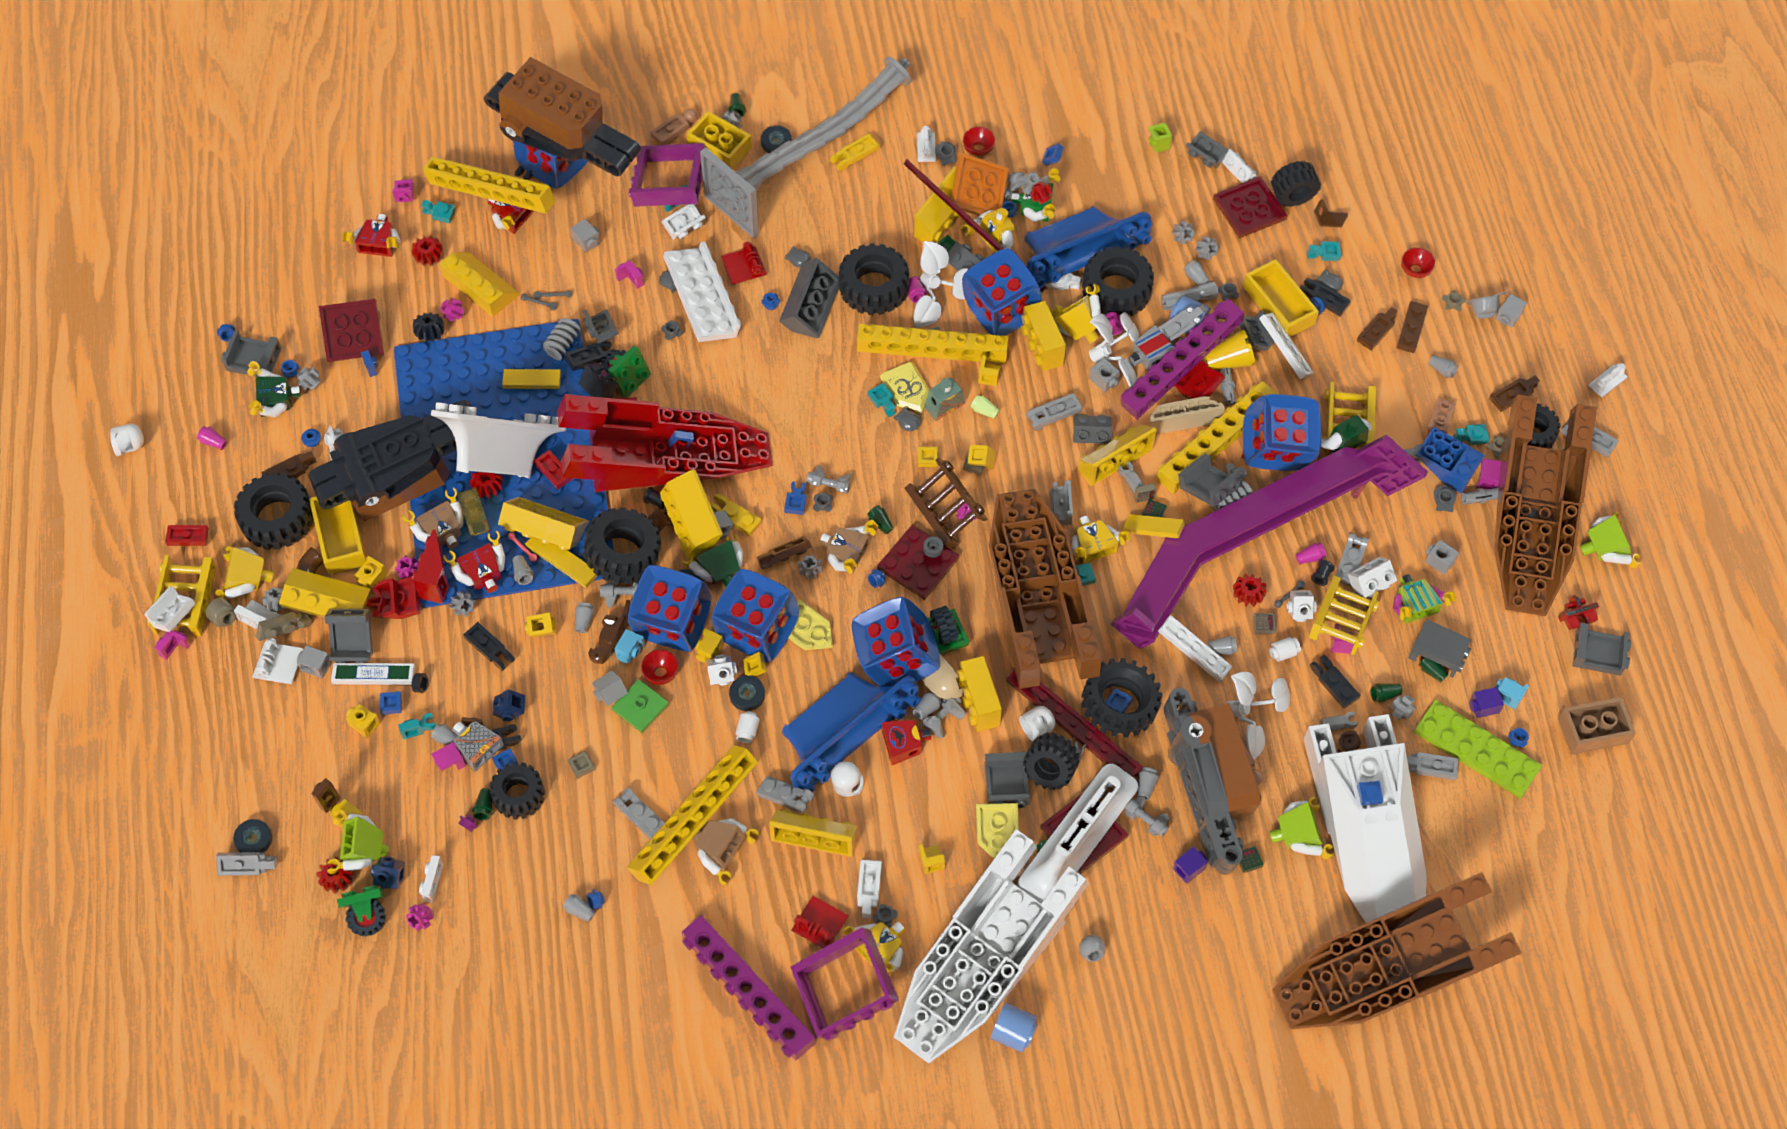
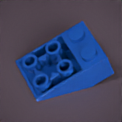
M1433 427L1416 453V456L1445 485L1461 494L1485 456L1436 427Z

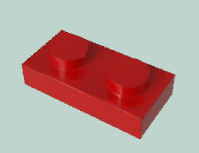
M550 450L534 460L538 469L557 490L573 480V478L562 477L561 462Z
M168 525L165 543L167 546H206L209 528L207 525Z

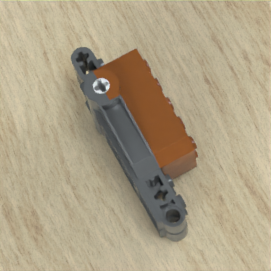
M1175 688L1171 691L1163 708L1170 730L1167 733L1170 742L1168 758L1177 766L1210 867H1215L1220 874L1228 875L1233 872L1243 857V843L1240 837L1237 838L1235 832L1237 827L1234 819L1252 815L1261 804V794L1230 703L1197 711L1196 703L1191 700L1188 691L1183 688Z

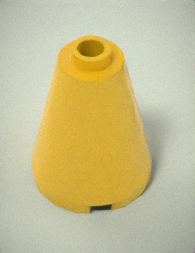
M1244 329L1219 343L1202 359L1203 362L1207 363L1208 368L1213 370L1256 365L1251 344L1246 340L1248 336Z

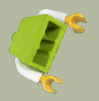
M1615 512L1613 516L1598 517L1590 527V530L1587 531L1590 541L1580 545L1583 555L1586 556L1595 552L1599 561L1627 564L1631 568H1637L1641 562L1635 560L1640 555L1638 553H1635L1633 556L1630 555L1632 554L1630 546L1620 526L1623 519H1617L1619 513Z
M1311 797L1309 801L1291 802L1282 812V815L1278 817L1281 828L1270 831L1273 843L1284 840L1287 847L1294 852L1321 856L1326 860L1330 859L1333 854H1328L1326 850H1331L1333 848L1332 845L1326 844L1323 848L1320 846L1323 845L1314 815L1320 805H1313L1317 800L1316 797Z
M342 809L335 812L334 815L341 817V819L333 818V824L339 826L344 823L340 859L343 862H339L337 859L329 860L327 864H335L336 869H328V873L334 874L338 869L342 868L344 871L359 870L370 866L373 861L388 854L389 846L382 843L383 831L377 828L368 816L352 813L346 815Z

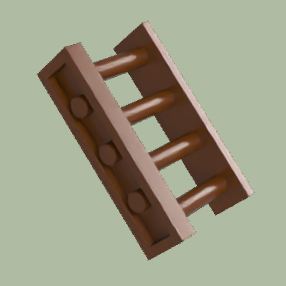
M937 458L935 461L940 466L938 471L921 486L909 483L904 489L946 547L955 549L959 545L955 538L961 530L975 518L984 522L988 519L984 514V508L974 501L954 473L953 465L948 460L944 461ZM946 475L950 483L934 498L927 500L925 497L926 491L942 476ZM956 489L961 497L941 515L937 514L935 511L936 505ZM966 503L971 512L952 529H948L945 525L946 520Z

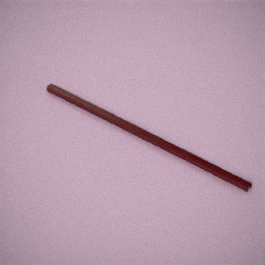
M908 159L904 161L903 165L997 251L1005 249ZM1044 285L1043 288L1040 289L1041 292H1043L1044 290H1046V286H1045V285Z

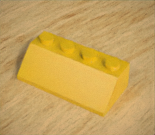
M956 167L952 168L938 186L950 199ZM933 192L915 214L914 237L922 242H939L946 229L949 230L954 219L959 217V215Z
M452 252L439 263L442 276L492 317L520 295L518 291L469 252Z
M1143 424L1131 427L1125 434L1120 437H1114L1110 443L1105 446L1101 445L1093 453L1081 457L1078 465L1079 473L1091 487L1117 472L1120 465L1124 468L1127 466V462L1132 463L1151 452L1154 447L1157 430L1154 427Z
M690 470L667 482L660 492L661 500L665 504L668 516L673 523L675 533L678 535L681 547L687 558L697 557V555L712 549L723 535L696 470Z
M516 497L503 502L498 525L504 526V529L507 531L521 532L524 537H536L542 543H553L562 550H569L577 546L588 526L589 520L521 497Z
M292 568L284 584L279 604L281 607L325 618L329 609H365L371 589Z
M776 810L769 824L771 841L849 857L853 856L858 829L857 826L850 822L838 823L830 818L818 819L810 814L799 815L794 814L790 810Z

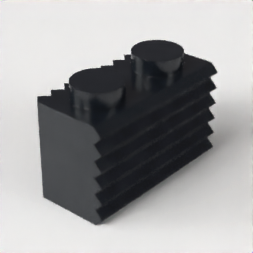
M599 363L585 364L579 385L591 397L613 398L618 386L613 380V376L603 370V366Z

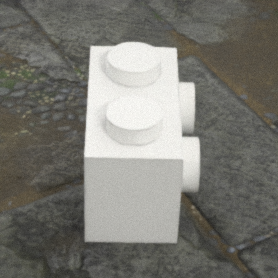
M1378 557L1347 574L1354 594L1364 598L1372 597L1375 591L1387 589L1392 583L1397 581L1391 561L1383 557Z

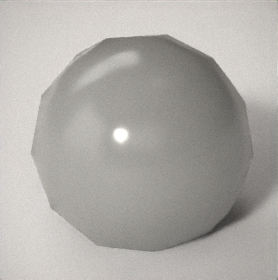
M1096 935L1085 936L1079 944V953L1085 960L1090 962L1099 961L1106 952L1104 941Z

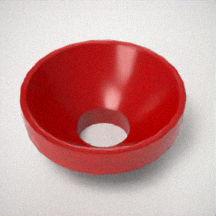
M973 127L963 135V146L972 155L983 156L990 153L994 148L995 136L987 128ZM980 144L984 148L981 150L974 149V145Z
M1411 248L1403 254L1401 267L1411 277L1424 278L1433 271L1435 259L1429 251L1423 248ZM1417 265L1421 268V271L1415 272L1411 269V266Z
M654 650L648 653L642 660L641 671L649 683L664 685L671 682L677 675L678 662L671 652ZM658 668L666 669V674L659 677L655 675V671Z

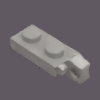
M1204 304L1196 309L1192 306L1187 307L1158 329L1171 342L1196 325L1201 320L1199 315L1207 309Z
M1421 752L1407 756L1408 767L1411 773L1450 780L1457 779V758Z
M260 852L217 853L216 855L218 876L260 875L265 873L267 869H275L278 865L277 856L265 857V853Z

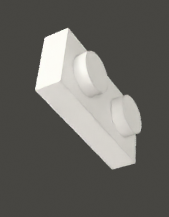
M432 855L430 862L426 863L425 881L421 882L419 889L424 902L433 903L443 867L440 856Z

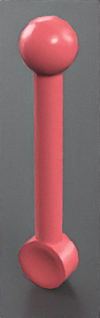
M510 532L508 538L513 540L529 556L531 562H536L537 555L532 554L515 537V534Z

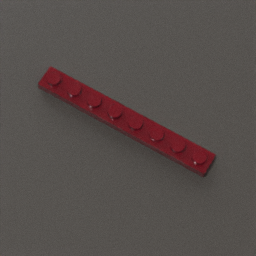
M1015 670L1007 677L1006 682L1035 706H1045L1055 718V723L1079 743L1085 744V748L1106 765L1114 764L1133 778L1142 770V765L1043 683L1040 682V686L1020 689Z

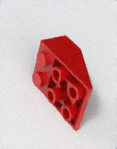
M433 529L431 535L426 538V548L424 553H421L419 556V566L413 572L412 581L415 584V589L420 599L443 604L449 585L445 563L442 559V548L436 530Z

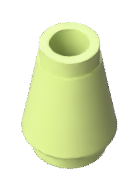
M977 395L970 406L974 409V412L995 419L1000 410L984 395Z

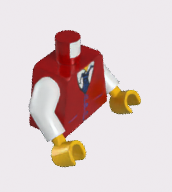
M488 200V205L492 206V219L496 227L509 230L513 234L518 231L534 212L533 210Z
M379 214L376 220H366L353 233L350 231L342 233V242L349 241V244L355 242L358 253L392 257L393 247L398 248V245L401 243L397 230L393 229L392 223L388 222V217L384 214Z
M496 531L498 535L496 540H492L488 533V539L493 542L492 546L490 543L457 558V562L454 561L456 555L452 551H449L452 556L451 561L447 560L445 555L442 556L443 561L450 564L449 568L459 582L467 586H473L476 590L485 587L488 593L498 589L496 581L501 579L500 572L504 570L505 554L502 544L498 541L500 538L498 531Z

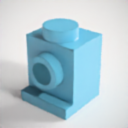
M626 629L614 648L617 659L625 664L631 663L633 658L638 657L641 648L644 649V637Z
M1505 677L1504 680L1499 679L1495 687L1498 688L1503 703L1516 710L1529 686L1525 684L1523 687L1517 681Z

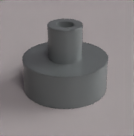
M938 537L927 538L923 545L924 553L932 558L940 556L943 552L942 540Z

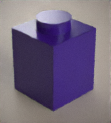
M1494 687L1474 692L1469 701L1471 711L1475 713L1476 718L1499 714L1504 703L1498 688Z
M1192 847L1175 861L1173 870L1188 884L1206 869L1208 861L1202 851Z

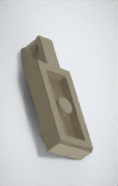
M290 612L260 621L256 638L258 641L290 633L299 628L304 629L311 625L312 619L304 612L300 614Z

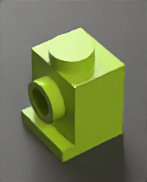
M1166 123L1150 126L1151 136H1149V143L1151 147H1153L1156 153L1169 150L1172 135Z

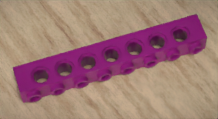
M1229 299L1220 302L1215 307V311L1210 315L1207 314L1199 326L1193 327L1184 340L1180 339L1171 352H1166L1157 365L1153 364L1144 377H1139L1130 390L1127 389L1121 395V406L1138 420L1244 321V312ZM1218 319H1224V320H1226V321H1225V322H1218L1217 320H1218ZM1210 331L1212 334L1206 335L1204 332ZM1196 343L1199 346L1191 347L1190 345ZM1179 356H1184V357H1186V358L1183 359V360L1177 359V357H1179ZM1166 368L1172 369L1171 372H1165L1163 370ZM1152 381L1159 382L1157 385L1150 384ZM1139 393L1145 394L1142 398L1137 397Z
M702 915L682 931V942L688 950L693 949L697 953L696 958L702 965L707 964L710 967L712 976L717 981L719 979L722 980L725 984V990L731 996L735 995L739 999L738 1003L743 1010H749L753 1014L752 1018L759 1027L763 1025L768 1030L766 1032L768 1037L773 1042H779L782 1046V1052L788 1058L792 1057L797 1061L815 1045V1037ZM703 940L710 942L707 946L699 945ZM716 955L724 957L719 962L713 960ZM731 970L738 972L734 977H729L727 973ZM745 985L752 987L749 992L741 991V988ZM758 1001L766 1002L764 1007L759 1008L755 1006ZM773 1016L780 1017V1021L777 1023H771L769 1019ZM789 1031L795 1034L791 1039H787L783 1035Z

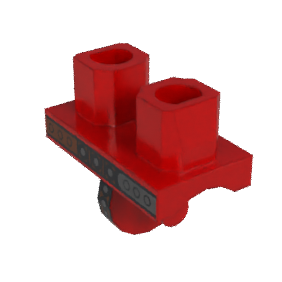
M1576 595L1570 596L1569 603H1566L1565 607L1572 610L1558 616L1559 621H1565L1569 630L1579 627L1580 620L1578 616L1581 615L1586 624L1594 623L1598 620L1596 609L1599 608L1598 602L1582 607L1581 605L1586 603L1584 598L1579 599Z

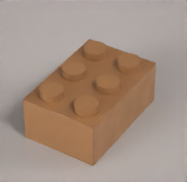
M1622 697L1563 708L1557 718L1571 755L1629 744L1636 734Z

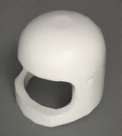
M125 424L110 430L111 444L116 456L136 451L143 446L144 436L140 427L136 424Z
M1036 706L1019 717L1023 731L1032 742L1039 735H1044L1047 730L1050 733L1055 727V718L1052 712L1045 706Z
M843 761L832 769L831 780L837 794L851 797L862 792L864 787L863 776L854 763ZM860 781V785H859L858 789L855 790V791H852V788L855 787V786L858 784V782Z

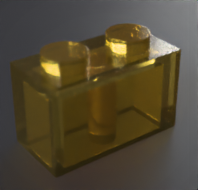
M473 488L457 493L471 537L490 531L477 489Z

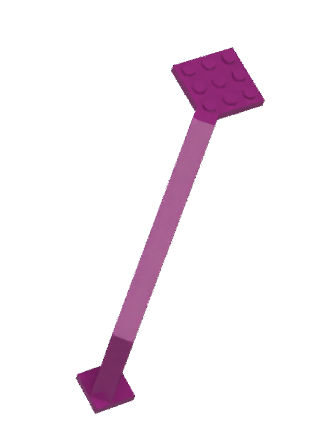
M1387 434L1358 450L1344 447L1184 526L1179 538L1166 537L1124 613L1114 618L1111 625L1136 647L1142 649L1155 642L1159 635V628L1167 617L1172 614L1201 565L1370 481L1389 496L1425 478L1428 471Z

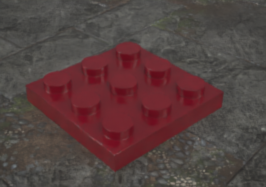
M1261 176L1213 195L1214 202L1238 238L1287 220L1288 215Z
M376 299L319 306L327 362L362 358L361 352L367 350L371 357L384 355Z
M911 525L877 565V569L925 600L958 561L959 554L943 545V552L940 556L934 558L927 556L924 553L923 545L924 541L931 536Z
M1081 795L1040 825V829L1048 838L1051 837ZM1097 801L1094 807H1091L1087 813L1094 817L1098 812L1096 809L1101 803ZM1082 819L1076 831L1067 843H1064L1061 847L1069 851L1071 842L1082 828L1085 829L1089 823ZM1116 820L1078 870L1080 874L1128 838L1129 834Z

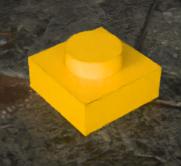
M918 447V467H937V462L935 461L937 459V447Z
M761 652L743 659L745 675L756 677L766 672L765 659Z

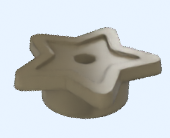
M1453 291L1448 296H1442V299L1446 302V310L1455 309L1460 312L1462 310L1461 304L1466 301L1456 291Z
M1493 436L1492 443L1488 444L1486 448L1492 450L1495 457L1498 458L1501 455L1502 443L1506 439Z

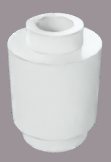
M1288 637L1271 643V648H1269L1270 656L1272 659H1276L1277 662L1297 656V653L1301 652L1299 641L1295 637Z
M746 711L744 714H740L735 732L738 741L752 743V740L755 739L760 721L755 713Z

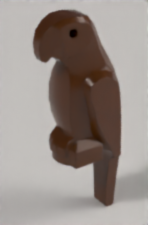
M626 600L623 614L619 619L616 616L605 615L602 620L603 628L599 635V646L595 649L590 648L588 652L589 659L593 663L603 664L615 652L614 648L622 637L627 625L630 600Z

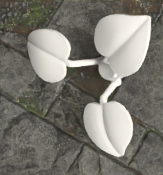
M929 241L923 242L920 263L924 273L920 277V282L926 286L925 290L929 292L930 296H922L916 304L914 311V327L916 328L932 325L940 318L941 305L935 301L936 297L931 289L937 288L940 283L954 286L952 290L953 296L958 299H965L962 277L968 269L963 268L957 271L954 276V283L941 280L936 274L941 272V268L947 266L949 255L944 247Z
M1124 312L1120 315V320L1126 332L1114 340L1109 320L1105 315L1098 314L1090 320V323L1098 329L1105 340L1090 349L1089 355L1094 363L1099 362L1103 358L1107 361L1118 360L1120 369L1131 389L1137 380L1136 372L1128 359H1123L1122 356L1109 357L1112 354L1110 346L1128 335L1135 342L1139 338L1138 329L1129 315Z
M1239 672L1231 676L1235 683L1239 700L1227 701V703H1230L1233 715L1238 717V721L1249 723L1246 729L1247 748L1253 759H1255L1264 749L1265 735L1261 726H1256L1255 721L1245 718L1250 713V706L1275 702L1276 711L1284 712L1290 704V691L1284 678H1277L1272 685L1273 699L1252 702L1254 699L1253 695L1257 689L1255 677L1249 672Z

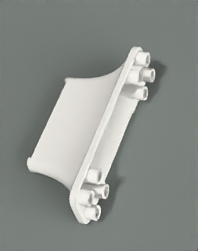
M436 403L435 410H431V416L444 421L454 435L457 447L456 471L469 473V471L510 474L530 479L535 454L541 443L554 433L566 431V428L558 427V417H552L551 424V416L538 415L536 422V414L525 413L524 421L503 420L476 416V407L465 406L463 414V406L449 404V411L447 412L448 404Z
M1114 764L1105 765L1020 876L1018 887L1042 904L1068 867L1076 872L1080 869L1137 792V781ZM1108 786L1113 788L1114 791L1112 793L1109 792L1096 809L1098 811L1096 815L1092 817L1088 814V810L1094 807L1097 801L1102 798ZM1082 819L1089 823L1085 829L1082 828L1071 842L1069 851L1061 847L1064 843H1067Z

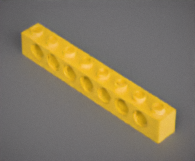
M431 157L423 167V171L431 185L545 214L548 213L556 202L549 185L436 157Z
M859 324L857 352L981 362L982 356L985 355L986 363L1006 364L1008 336Z
M1263 381L1257 386L1253 385L1247 395L1239 397L1233 407H1228L1219 419L1215 418L1206 430L1202 429L1196 439L1188 441L1184 449L1180 452L1177 451L1167 464L1163 463L1157 470V481L1174 495L1180 489L1178 474L1203 454L1209 455L1212 462L1243 435L1245 415L1240 413L1245 414L1247 408L1259 397L1278 393Z
M733 745L628 864L627 869L638 881L652 885L758 762L748 749Z

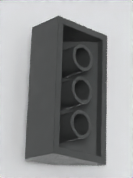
M818 258L802 263L779 322L794 333L819 338L839 288V276Z

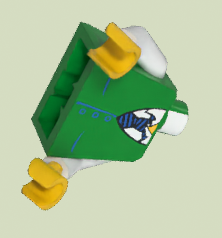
M1053 168L1049 171V176L1042 178L1039 182L1043 181L1045 185L1049 183L1053 190L1052 181L1056 183L1060 181V172L1057 168ZM1024 192L1023 194L1012 193L1011 201L1021 205V215L1026 216L1033 222L1039 220L1049 222V218L1054 217L1053 212L1056 211V208L1051 204L1052 198L1043 204H1039L1038 200L1033 202L1030 194Z

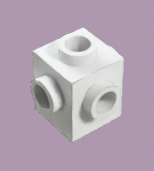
M1290 591V601H1287V613H1290L1291 617L1298 622L1313 619V612H1316L1317 606L1311 591Z
M717 655L714 659L706 660L710 685H727L734 681L733 674H737L736 662H731L730 656Z

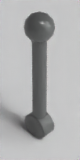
M570 290L557 293H540L536 291L534 292V298L540 299L541 297L549 296L571 297L572 292Z
M527 294L521 295V300L523 301L528 300L548 306L551 310L557 309L555 302L547 303L528 297Z
M1299 581L1297 586L1291 591L1304 589L1305 582ZM1290 592L1282 599L1276 600L1274 602L1275 607L1280 608L1282 603L1290 597Z

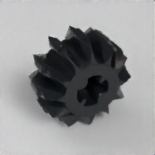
M423 312V315H417V318L413 320V333L419 340L424 339L425 342L432 340L434 342L435 338L440 339L441 335L444 334V321L442 317H439V314H432V312L426 314Z

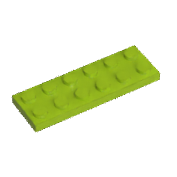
M1436 699L1414 730V733L1450 756L1457 758L1458 761L1519 799L1522 798L1543 766Z

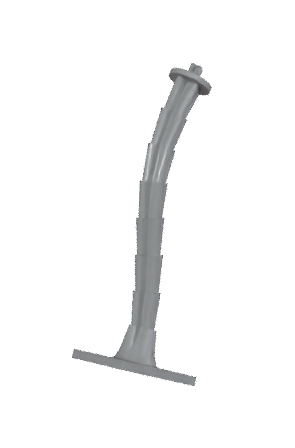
M887 56L884 59L886 67L852 102H848L834 116L827 118L812 130L809 129L794 140L787 141L771 153H766L749 167H744L735 172L705 147L700 151L704 197L752 238H755L759 235L756 189L762 184V181L782 171L784 167L804 158L805 155L824 147L826 143L845 134L846 130L866 118L870 111L886 100V96L901 83L909 85L912 79L906 69L911 64L906 58H902L898 63L892 57Z

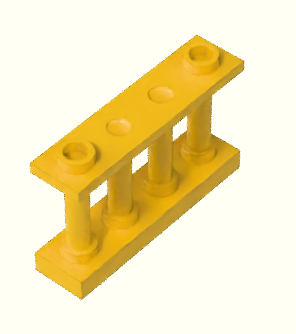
M1330 382L1329 389H1325L1324 400H1327L1326 436H1323V438L1328 439L1334 427L1338 425L1333 423V415L1353 417L1356 413H1359L1362 419L1371 423L1372 429L1368 432V441L1355 449L1358 450L1373 442L1375 435L1376 386H1368L1366 393L1354 394L1334 391V382ZM1334 399L1362 402V404H1365V409L1333 407ZM1325 448V456H1328L1330 449Z
M165 555L164 561L160 564L161 574L154 603L170 586L174 587L175 590L195 591L196 596L193 601L196 604L191 608V617H188V619L182 618L177 626H187L193 636L201 637L217 566L212 557H204L203 564H200V566L174 565L170 556ZM172 572L200 575L199 582L178 583L170 582ZM147 620L152 632L158 634L159 629L154 628L149 620Z
M1334 575L1309 638L1317 640L1319 633L1329 634L1354 644L1351 654L1355 655L1357 648L1362 649L1365 637H1362L1370 614L1372 611L1376 612L1380 601L1376 600L1379 592L1375 591L1372 600L1343 590L1341 586H1338L1341 578ZM1339 596L1369 607L1368 611L1365 612L1338 602L1336 598ZM1329 609L1340 610L1364 621L1362 624L1333 614ZM1324 621H1332L1358 631L1359 634L1356 637L1330 627Z

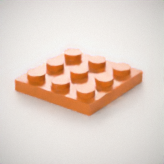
M964 153L958 154L951 200L963 211L978 216L988 210L995 211L1002 208L1009 168Z

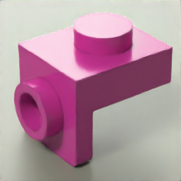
M413 179L395 181L393 188L395 202L414 201Z
M630 260L615 268L618 281L628 277L637 289L644 286L642 270L639 267L636 268Z
M171 630L158 640L155 649L160 657L167 660L178 644L187 649L190 647V644L187 641L188 637L184 633Z

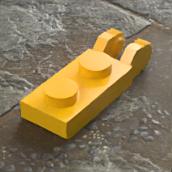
M868 133L832 155L830 162L832 164L839 162L836 168L838 171H843L849 165L879 150L880 144Z
M716 494L714 498L724 506L723 509L709 502L713 512L724 510L734 524L733 527L748 536H751L762 523L761 518L731 500L729 501L721 494Z

